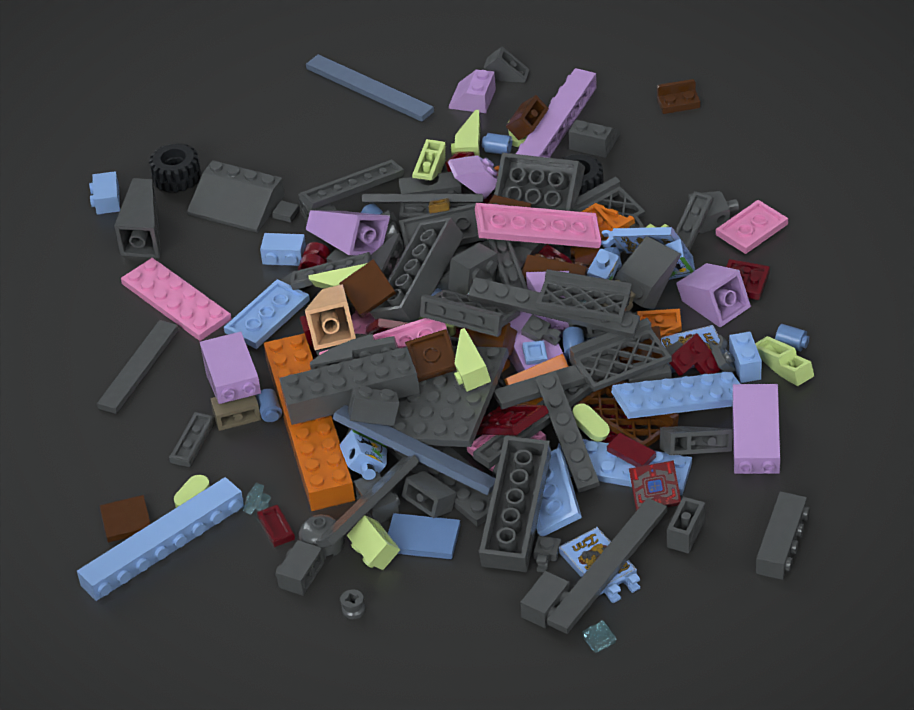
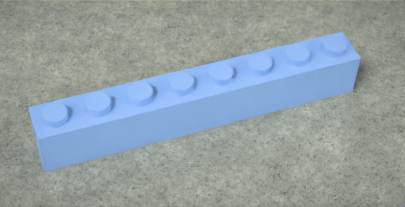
M224 477L77 570L81 587L95 601L108 595L111 591L127 583L136 575L147 570L150 566L183 547L197 536L202 535L228 516L244 507L242 492Z

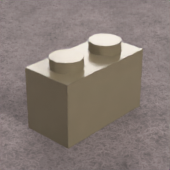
M255 395L218 404L216 397L210 398L213 415L215 416L219 431L261 420Z

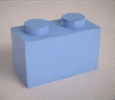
M116 171L92 174L93 183H89L91 207L96 208L97 215L120 212L119 184Z
M264 233L260 248L262 264L299 266L306 247L304 234Z
M751 332L729 335V352L735 359L733 364L736 368L739 382L761 380L762 360Z

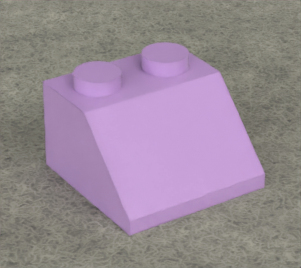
M475 70L461 80L449 104V109L472 112L479 110L480 113H486L496 90L495 72Z
M476 155L450 159L448 161L454 178L476 194H482L484 199L495 189L498 172L493 168L494 164L489 159H482Z

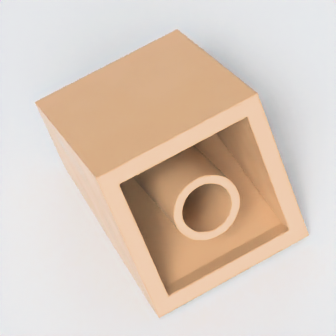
M343 284L322 289L305 309L315 350L340 345L356 339Z

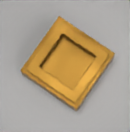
M445 198L430 201L428 206L429 213L450 210V200Z

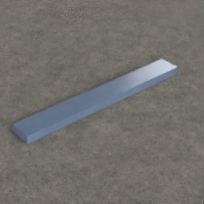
M319 54L306 63V69L421 122L434 112L433 106Z
M347 405L334 412L333 419L357 432L406 456L415 455L419 462L479 492L488 495L493 491L496 478L388 425L350 421Z

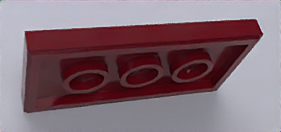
M514 405L505 409H501L498 406L483 417L476 435L516 436L548 414L549 411L544 405Z

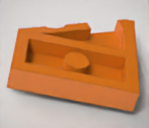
M597 203L581 211L596 213L601 241H606L609 238L603 236V230L613 231V228H628L635 224L633 216L624 217L619 215L618 211L607 209Z
M680 309L637 311L640 320L648 318L651 322V327H660L661 337L682 331Z

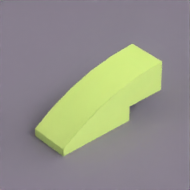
M768 336L755 343L761 360L787 381L799 386L814 377L811 361L797 356L794 347Z

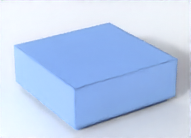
M544 340L522 343L526 365L547 361Z

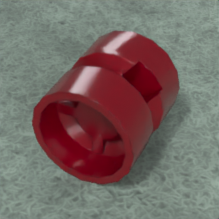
M319 242L309 243L305 247L298 270L327 263L326 258L331 254L329 248Z

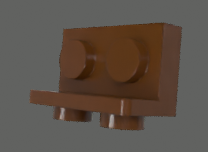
M694 79L657 86V101L663 114L700 108V99L696 92V82Z

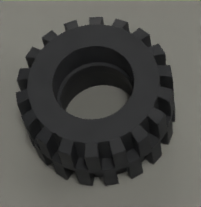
M171 143L156 149L150 156L149 164L153 183L162 191H174V193L185 191L187 188H192L193 184H197L199 182L198 179L201 178L198 154L192 146L188 147L187 144Z
M580 153L578 155L570 154V156L562 157L565 160L579 161L585 166L582 187L578 197L603 184V166L597 158Z

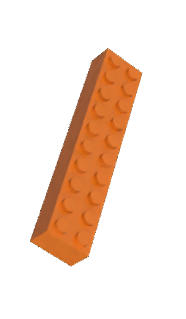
M305 333L264 342L266 361L282 409L311 511L355 501L353 482L339 445L340 442L332 416L291 425L283 399L279 378L311 370L310 362L313 360Z

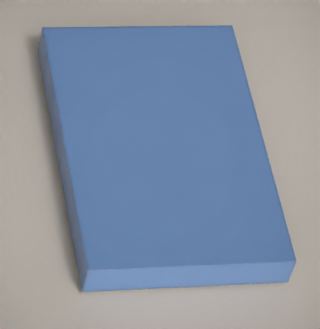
M393 513L388 535L400 548L398 554L452 559L461 523L457 519Z

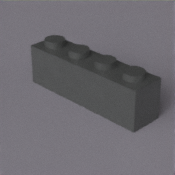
M779 492L756 558V574L783 580L786 571L790 572L793 563L791 556L792 554L796 555L799 541H797V538L803 535V520L807 521L810 513V507H806L807 497Z

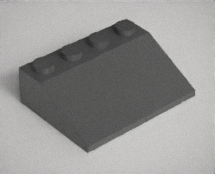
M502 153L494 195L531 203L532 208L573 211L582 187L585 166L579 161Z
M212 160L201 176L187 210V215L258 233L285 196L282 178Z

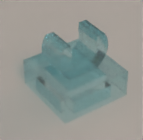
M256 482L250 490L243 512L251 515L255 509L261 511L269 507L266 504L270 501L271 497L263 493V485Z
M603 620L582 631L583 638L595 653L616 643L614 634Z

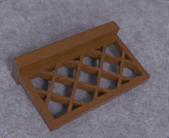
M620 381V382L615 383V384H613V385L623 384V383H627V382H625V381ZM613 385L597 390L577 403L586 405L598 404L599 408L592 409L608 424L611 431L617 435L622 433L646 447L660 439V429H651L650 425H656L659 428L678 426L679 414L677 413L643 417L644 419L618 418V415H625L622 408H617L618 402L611 393ZM606 393L611 398H601V396ZM601 404H614V408H602ZM602 415H615V418H605ZM619 425H631L632 429H623ZM635 425H647V429H635ZM636 436H648V438L642 441Z

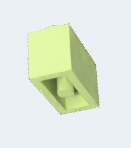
M365 515L347 534L352 542V548L362 554L363 562L370 568L377 567L384 570L400 551V548L380 523Z

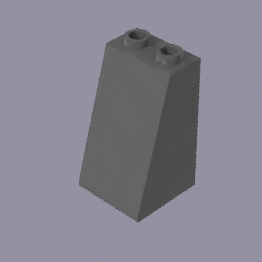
M133 178L114 225L121 256L160 258L161 256L158 207L152 179Z

